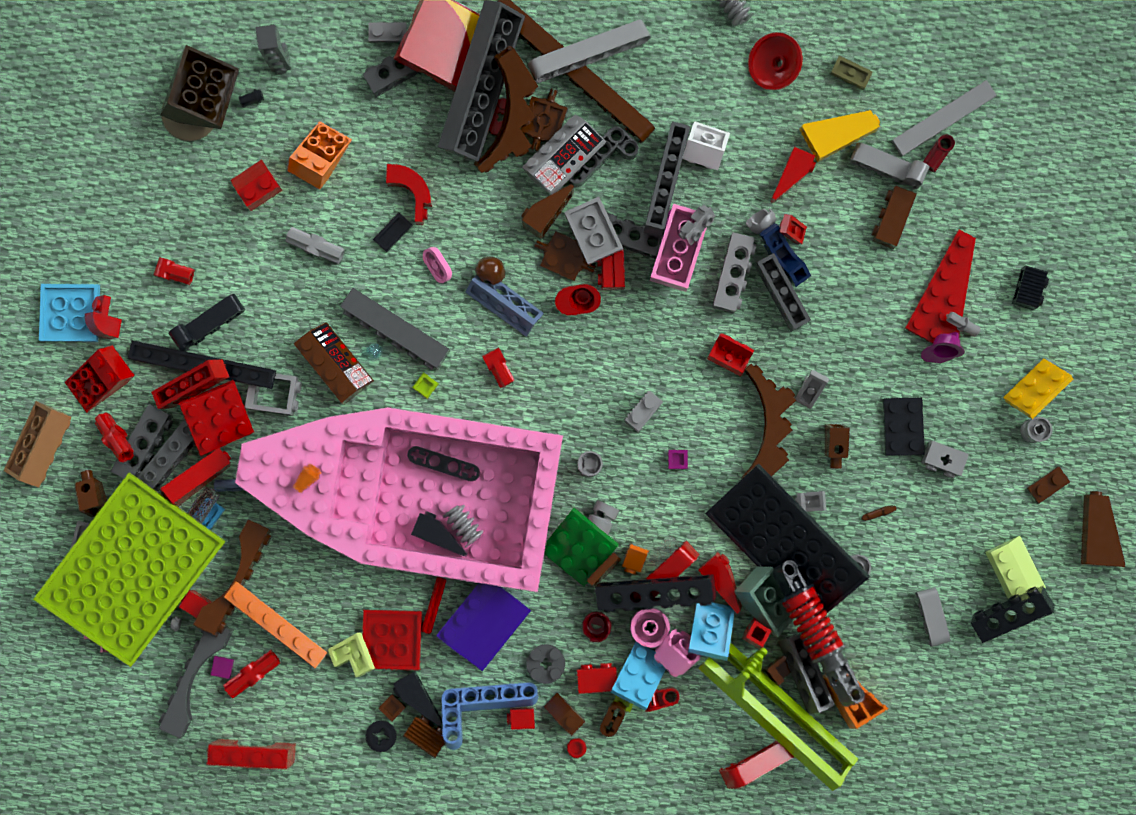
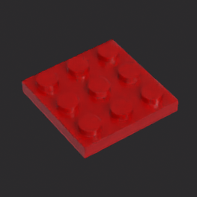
M233 380L178 403L200 456L254 433Z
M364 609L362 636L375 669L420 670L422 611Z

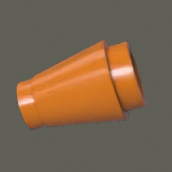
M309 463L303 467L293 487L298 492L303 493V491L320 479L321 471Z

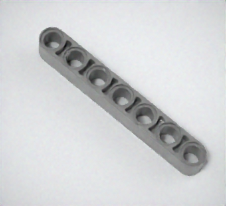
M637 20L536 57L527 66L535 81L540 83L642 45L650 40L651 35L644 22Z

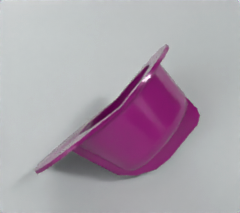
M953 332L938 335L933 345L921 352V358L926 362L944 363L962 356L965 350L961 347L959 334Z

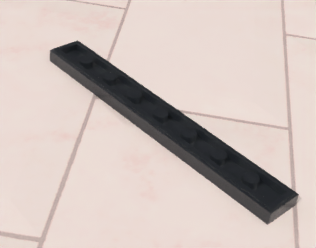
M133 340L131 341L127 358L186 372L207 360H222L220 358ZM223 359L229 378L225 380L273 389L276 370Z

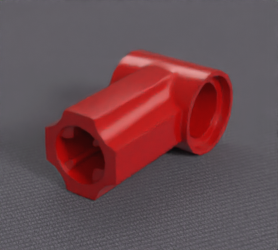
M159 257L153 276L162 277L168 281L174 280L187 285L191 284L194 277V269Z
M499 347L482 356L489 371L493 373L500 389L515 381Z

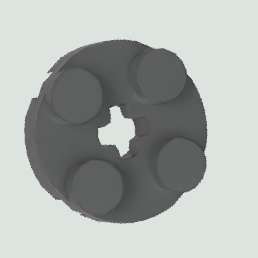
M550 644L539 645L531 651L527 658L528 673L532 679L539 683H552L563 674L565 658L555 646ZM544 658H547L548 662L552 663V666H548V669L540 666V662H543Z

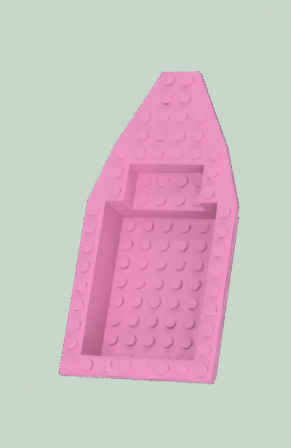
M382 408L326 417L243 443L235 483L306 535L361 564L538 592L563 436L401 409ZM414 446L422 447L474 464L480 469V476L476 481H467L410 462L407 454L409 449ZM419 450L412 452L415 461L417 458L424 459L422 463L426 464L428 452H426V456L419 454ZM434 455L430 458L431 466L439 465L440 458ZM452 461L448 464L450 472L458 470L457 462ZM311 463L321 471L320 479L303 491V493H300L293 485L303 467ZM462 464L460 476H462V472L469 474L468 478L476 476L477 472L474 471V467L471 470L464 469L466 464ZM465 505L462 512H470L467 519L473 517L474 520L471 524L479 525L476 531L483 530L480 538L467 548L465 546L468 542H460L463 535L456 536L459 529L452 530L451 527L454 523L447 524L449 517L443 518V515L456 506ZM428 511L437 515L435 519L440 520L468 552L467 557L411 535L419 514H425Z

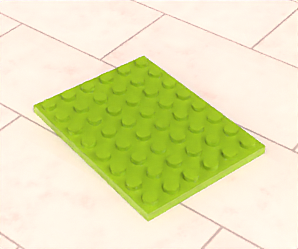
M129 472L33 600L131 667L223 546L225 540Z

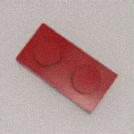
M784 214L783 220L780 223V233L796 244H803L807 226L792 215Z

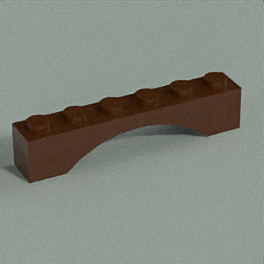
M249 519L239 536L241 543L240 566L230 587L235 581L244 586L246 580L249 581L254 573L252 568L255 562L259 563L263 555L261 551L264 545L267 546L272 537L270 535L271 531L268 528ZM229 588L215 601L202 607L193 624L195 627L216 637L219 633L222 634L227 625L225 621L228 615L231 616L236 608L223 598Z

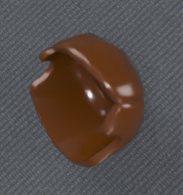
M483 257L475 266V273L482 282L488 280L492 285L502 282L505 278L504 264L496 257Z

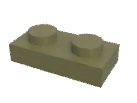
M839 55L830 74L864 90L873 71Z

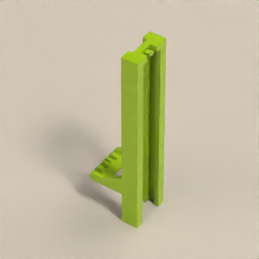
M730 642L727 660L741 672L736 678L731 677L711 657H708L705 662L701 663L698 669L829 789L834 791L841 787L845 777L856 764L858 758L761 671L762 660L767 654L765 648H760L747 658ZM749 679L842 764V772L838 774L744 688L745 681Z

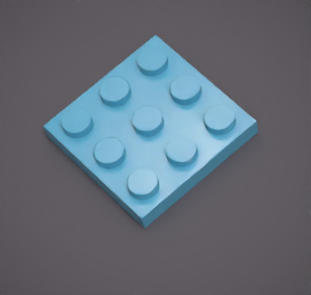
M41 284L39 341L98 342L99 336L94 335L86 326L85 313L93 312L92 303L95 297L100 296V285Z

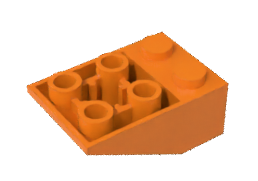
M319 121L289 157L288 172L321 189L328 181L352 139Z

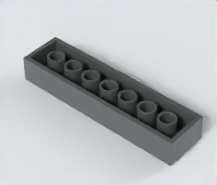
M484 0L438 147L477 162H479L504 84L501 70L494 56L508 46L515 49L525 15L502 2Z

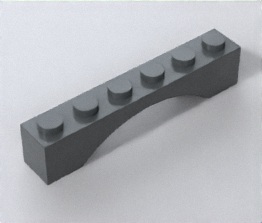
M226 626L222 634L219 633L217 637L201 630L203 635L201 640H197L193 647L192 659L189 658L184 666V669H186L185 674L180 676L176 683L177 691L168 700L169 708L167 712H163L159 719V723H161L160 730L177 738L184 737L192 720L190 693L194 678L200 667L209 657L227 646L234 629Z

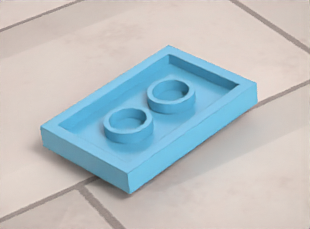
M712 602L711 605L701 606L700 603H696L688 652L727 661L735 611L730 606Z
M635 642L611 693L646 711L666 670L662 664L655 660L654 655L656 652Z

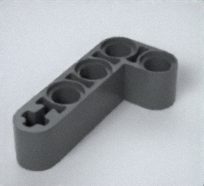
M612 127L603 136L606 143L602 147L607 148L608 152L600 154L597 151L589 159L595 163V166L588 168L584 164L574 174L577 176L581 173L580 180H573L572 176L568 180L570 185L576 188L581 187L615 151L624 159L633 160L638 154L639 147L637 142L622 128ZM613 134H619L621 136V139L619 141H614L611 138V136ZM633 147L635 152L628 154L625 152V148Z

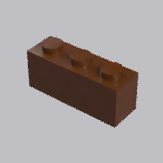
M896 185L892 191L888 190L884 199L887 201L885 208H881L878 218H880L879 225L875 224L871 233L874 236L873 242L891 249L897 247L916 198V193Z

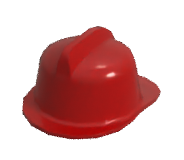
M587 284L563 288L555 297L556 308L565 315L591 313L598 309L601 303L599 291Z

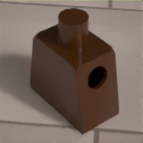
M825 424V456L830 458V468H842V458H848L850 428L844 424ZM839 445V452H834L835 446Z
M85 470L80 473L82 481L75 483L79 511L90 517H95L105 505L107 499L102 482L93 477L92 470Z

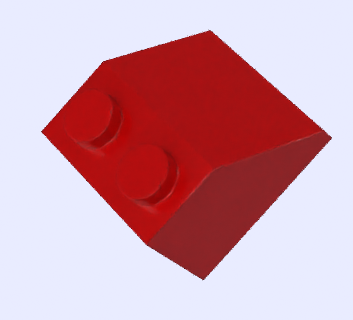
M262 159L230 180L250 211H253L283 191Z

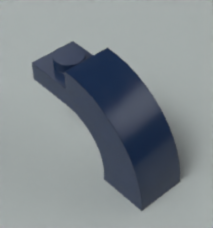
M774 223L760 233L767 253L769 255L775 254L789 281L795 287L811 277L805 262L794 253L784 235L780 233L779 225Z

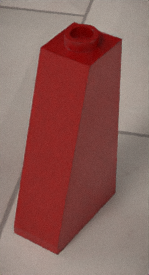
M220 448L216 449L161 488V495L179 507L228 469L231 465V457L225 450L222 452Z

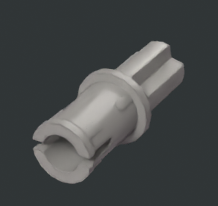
M950 312L946 315V321L956 326L959 331H964L973 337L980 333V326L970 322L967 317H962L955 312Z

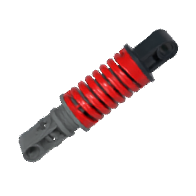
M786 561L773 569V577L784 594L780 602L786 608V612L794 611L789 617L790 619L797 618L793 621L794 626L801 625L797 627L796 631L798 633L804 631L800 638L802 640L807 638L804 641V646L811 645L807 651L811 653L812 663L820 662L823 667V673L826 674L830 685L843 706L849 707L861 703L864 700V691L860 687L853 670L850 668L847 657L845 658L842 654V650L846 645L838 635V632L833 630L834 624L830 623V617L826 616L827 611L822 610L824 606L822 603H819L820 598L817 597L818 595L813 583L806 585L797 565L792 561Z

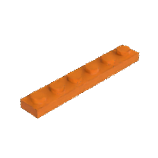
M237 581L233 583L223 596V598L313 668H316L327 654L324 649Z

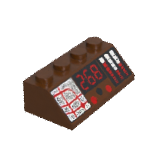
M327 322L308 331L293 343L344 405L374 381Z

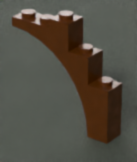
M508 46L494 56L505 84V115L494 142L485 154L480 157L479 162L473 163L481 173L492 170L494 164L507 159L509 153H512L515 157H521L532 147L520 127L529 125L532 122L531 119L535 117L524 97L531 96L539 86L516 50L511 46Z
M750 364L744 371L752 380L760 395L765 425L758 455L741 479L758 463L773 476L789 461L787 458L788 453L782 447L778 448L777 445L793 429L791 428L792 424L785 417L781 418L780 415L796 401L794 398L795 394L790 388L783 386L777 391L775 383L771 379L767 380L762 375L763 371L761 368Z

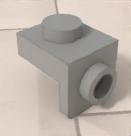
M825 491L797 493L795 501L806 512L826 510Z

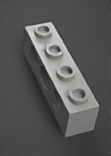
M732 232L712 308L730 313H735L736 309L740 310L742 299L739 297L741 291L744 292L747 280H744L745 274L749 273L752 262H749L750 255H754L756 250L755 238ZM735 252H743L745 258L742 260L737 259ZM733 269L738 270L740 277H732L730 271ZM728 287L733 288L735 295L728 296L725 289Z

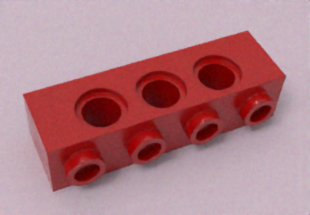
M223 359L207 360L153 390L151 393L158 409H170L178 406V403L192 398L229 378Z

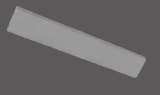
M986 80L893 139L892 143L900 155L904 156L997 95Z

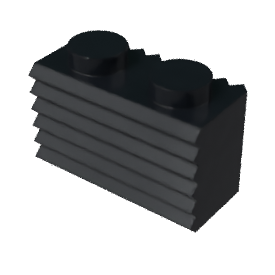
M1027 265L1022 267L1012 304L1035 310L1039 306L1041 307L1044 301L1043 289L1047 287L1049 282L1048 272Z

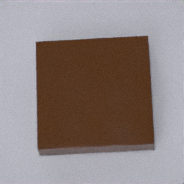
M612 553L587 581L595 588L616 567L621 559L615 553Z

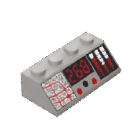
M575 114L522 168L534 183L552 195L606 141L584 119Z

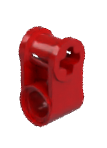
M675 687L656 689L652 697L653 704L650 701L645 712L676 705L680 699L678 690ZM667 692H675L676 698L673 701H668L665 698Z

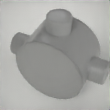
M178 616L173 617L171 629L178 631L182 619Z

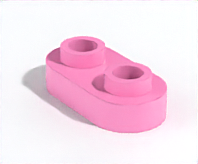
M436 247L425 249L423 260L435 280L439 283L449 281L452 277V271L439 249Z

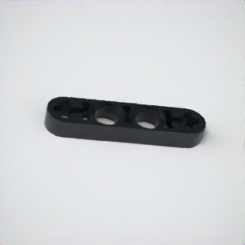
M414 446L409 449L407 454L410 462L467 481H476L480 476L478 466L422 447ZM419 450V454L424 456L428 452L426 464L422 463L424 459L417 458L415 461L412 452ZM434 455L440 458L439 465L435 467L431 466L429 462L430 458ZM452 461L458 463L459 467L456 472L448 470V464ZM462 464H466L464 469L471 470L474 467V471L477 472L476 476L468 478L469 474L462 472V476H460Z

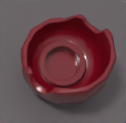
M601 611L589 613L582 622L583 633L591 642H602L607 639L611 632V621ZM591 624L601 626V628L595 629Z

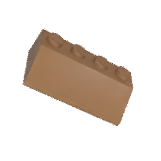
M36 401L4 471L21 482L40 487L46 478L49 465L54 461V454L62 443V437L69 428L72 417Z

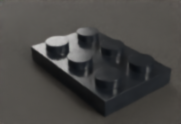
M922 397L883 398L885 456L925 455Z

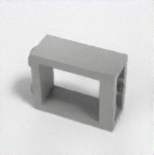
M276 374L275 379L291 381L287 409L257 405L259 387L248 385L245 408L293 416L294 412L298 411L299 401H296L297 393L301 392L302 382H299V378L296 376Z

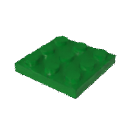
M573 508L546 541L544 555L585 587L588 583L587 579L610 557L619 544L577 509Z

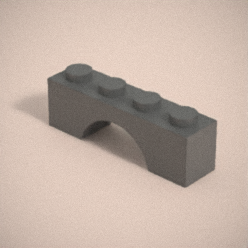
M276 25L255 27L258 50L272 72L284 74L287 70H291L289 49L286 43H281Z

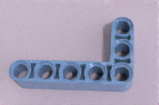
M516 683L446 690L442 694V723L445 745L450 750H456L462 745L461 712L532 706L538 701L537 687L533 683ZM533 692L534 695L531 697H526L525 693ZM508 693L514 694L513 698H505ZM488 695L495 696L493 700L485 699ZM470 696L475 697V700L472 702L466 701ZM450 698L456 699L454 703H447V700ZM452 716L457 718L454 722L447 721ZM452 735L458 736L455 741L448 740Z

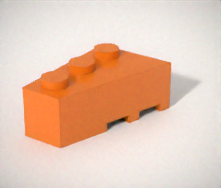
M826 674L822 675L833 702L850 729H858L889 709L862 685L860 687L864 691V700L849 707L843 706L830 685Z

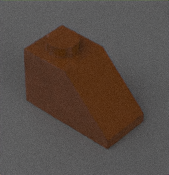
M558 692L544 706L571 736L585 723V719Z

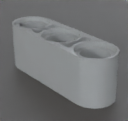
M934 587L916 592L915 595L920 602L918 604L919 610L925 621L923 622L925 632L930 639L928 641L929 645L933 647L950 642V634L937 589Z

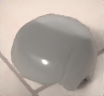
M770 208V212L762 209L746 221V225L753 233L760 234L776 222L775 213Z

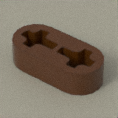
M614 701L610 704L600 726V731L604 736L612 737L617 733L626 713V706L622 702ZM618 708L620 709V712H618L617 716L615 717L613 716L614 710ZM610 721L613 722L612 728L607 730L606 727Z

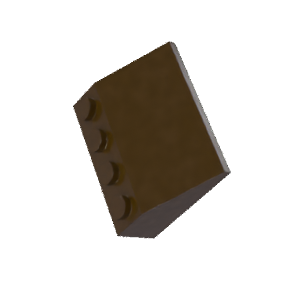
M186 45L179 56L160 116L180 124L221 129L239 68Z

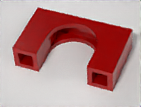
M217 739L208 745L207 765L288 769L295 763L296 743L276 742L269 746L238 745V740Z

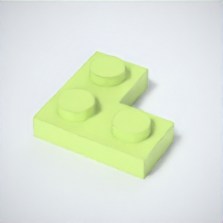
M356 633L328 649L334 667H339L350 661L356 677H361L375 669L362 633Z

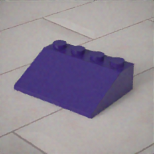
M478 583L436 636L483 671L531 610L502 586Z

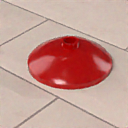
M780 32L770 33L760 38L753 46L748 59L749 72L754 82L768 90H780L789 86L798 77L802 68L803 55L801 48L794 38ZM782 60V65L778 67V62Z

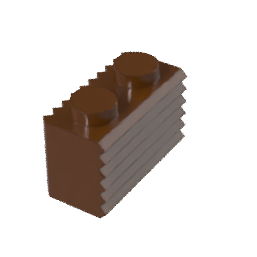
M417 715L403 737L433 758H436L445 744L443 728L441 726L436 728L430 724L432 721L424 715L421 717Z

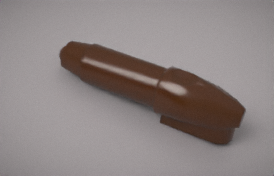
M894 505L884 506L866 513L861 519L863 521L872 520L896 511L897 508Z

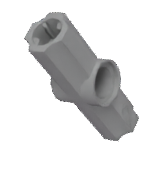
M291 227L286 236V243L303 249L308 254H314L317 258L322 257L339 264L344 255V248L329 243L318 235L312 233L310 235L294 227Z

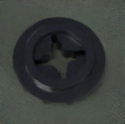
M386 720L375 721L367 728L365 739L372 750L385 752L395 744L397 732L393 725ZM384 728V735L389 737V739H382L380 744H378L379 737L373 733H380Z

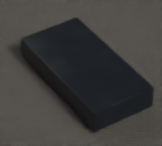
M398 212L373 240L385 252H388L413 225Z

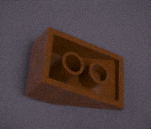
M569 185L533 204L531 208L527 207L521 215L523 228L542 240L574 195V186Z

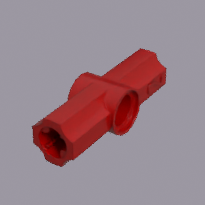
M109 413L98 414L95 418V425L103 436L101 438L103 444L112 450L118 461L122 463L130 461L134 457V450L126 439V431L116 424Z
M272 650L268 651L255 662L249 663L239 671V674L223 685L225 691L232 699L276 668L281 663L279 658Z

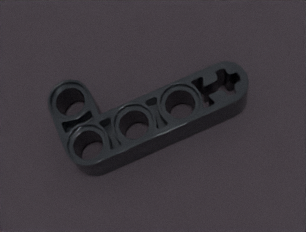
M231 294L187 325H177L168 334L179 350L189 351L192 345L195 344L196 346L205 339V336L208 334L212 335L221 328V325L224 323L228 324L245 312L246 309L237 296Z

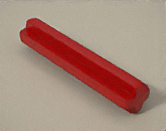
M436 578L421 629L424 633H432L447 581L445 578Z

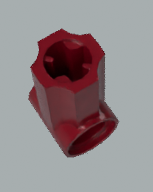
M945 134L935 141L933 147L922 161L930 166L929 171L936 172L950 150L954 148V138L951 135ZM941 140L948 143V149L941 147Z

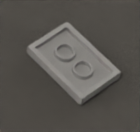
M600 197L564 212L588 265L623 250Z

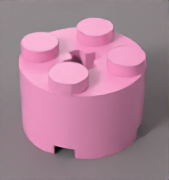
M640 609L631 618L630 631L635 641L640 645L657 647L664 642V638L669 634L670 624L666 615L659 609ZM648 622H650L651 624H655V627L652 628V632H649L648 629L645 630L644 628L647 626Z
M677 629L672 630L664 638V642L656 647V654L654 655L655 660L662 664L673 677L683 675L701 658V655L688 652L691 636L685 631L676 632Z

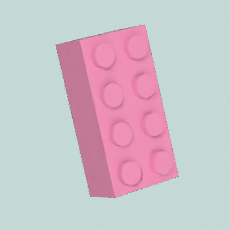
M673 204L650 281L684 292L687 291L706 228L699 240L695 241L691 246L686 238L682 239L679 236V230L688 220L693 224L695 223L691 216L696 210Z

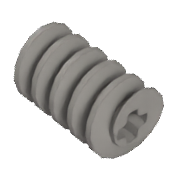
M716 0L721 1L720 7H725L724 13L728 14L729 20H733V26L743 24L754 15V13L748 14V11L751 9L750 7H743L746 4V0L742 2L739 0Z
M465 505L456 506L443 515V518L449 517L447 524L454 523L451 527L452 530L459 529L456 536L463 535L460 542H468L465 546L467 548L480 538L483 530L476 531L479 525L471 524L474 520L473 517L467 519L470 512H462Z

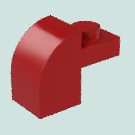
M106 295L97 296L92 303L93 312L85 313L87 328L94 335L102 338H119L122 319L108 316L111 297Z
M753 617L745 629L742 639L760 649L763 648L772 630L763 626Z

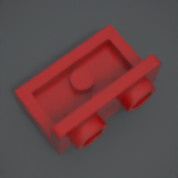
M720 333L707 359L741 377L754 350L746 344H742L732 339V337Z

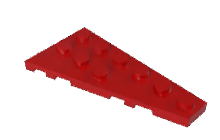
M960 229L957 231L904 329L932 344L940 334L957 332L960 335L957 327L946 321V315L950 312H955L963 317L976 241L975 237Z

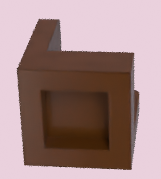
M785 655L779 656L763 669L777 685L784 682V678L791 673Z

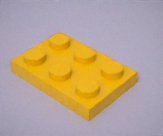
M1043 358L1003 398L1008 404L1033 419L1073 380V377Z

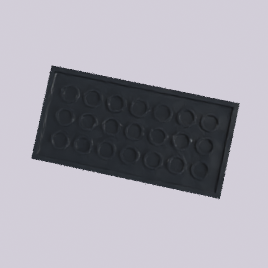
M759 463L705 513L757 567H773L774 569L786 561L794 562L806 585L813 583L818 595L817 597L820 598L819 603H822L824 606L822 610H826L827 613L870 577Z

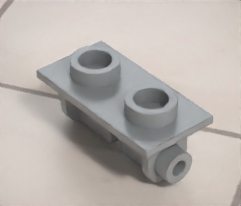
M705 205L699 206L691 216L695 223L693 224L688 220L679 230V236L682 239L686 238L690 246L699 240L705 228L712 224L715 217L712 208H708Z

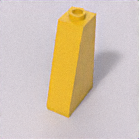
M869 110L806 123L799 130L812 154L815 155L816 161L819 162L876 132L880 127V121L877 115Z

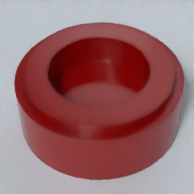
M580 738L571 739L567 745L568 754L573 758L582 757L586 753V743Z

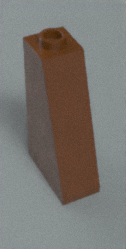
M1090 491V495H1084L1081 564L1125 567L1124 555L1109 496L1102 495V492Z

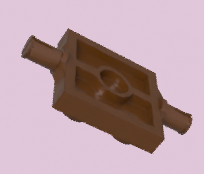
M552 88L547 99L531 97L529 108L535 117L531 119L532 122L529 125L521 127L525 135L534 139L530 149L534 151L535 148L536 152H538L541 141L548 142L562 128L568 111V107L555 102L558 91L554 89L553 93Z
M555 231L552 240L548 244L537 240V244L534 245V247L544 251V257L540 264L541 267L572 281L576 280L578 273L582 269L593 273V269L596 268V265L587 264L577 240Z

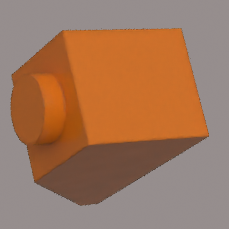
M629 544L622 566L625 567L624 571L634 575L636 571L641 573L649 550Z

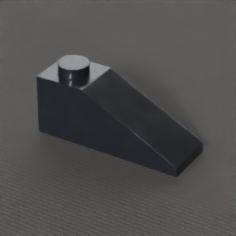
M428 511L425 514H419L411 535L467 557L468 552L442 522L435 519L437 515Z
M416 671L393 683L395 686L393 691L397 698L401 697L402 701L438 726L442 724V718Z

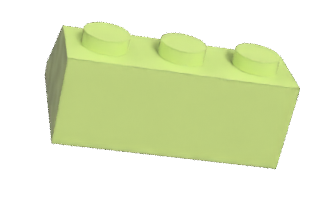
M1020 536L985 552L1008 599L1013 595L1019 594L1020 596L1026 593L1031 587L1036 586L1038 588L1043 585L1046 588Z

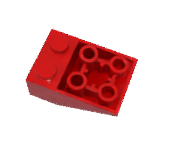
M112 345L98 349L65 381V384L87 413L125 386L135 375Z

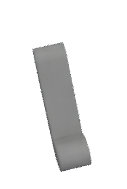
M864 143L856 144L850 158L852 164L869 171L874 170L878 175L893 178L897 183L912 186V189H918L923 184L930 167L928 164L918 160L909 163Z

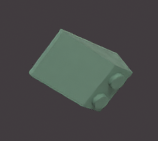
M756 567L734 591L743 607L763 626L772 630L771 634L774 637H779L794 620L789 617L794 611L786 612V608L780 602L784 594L773 577V567Z

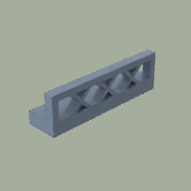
M476 275L465 293L526 337L544 314L502 282L492 285L490 281L489 283H484ZM496 289L503 291L504 295L499 294ZM511 300L518 302L520 306L514 305ZM527 312L533 313L536 317L532 318Z

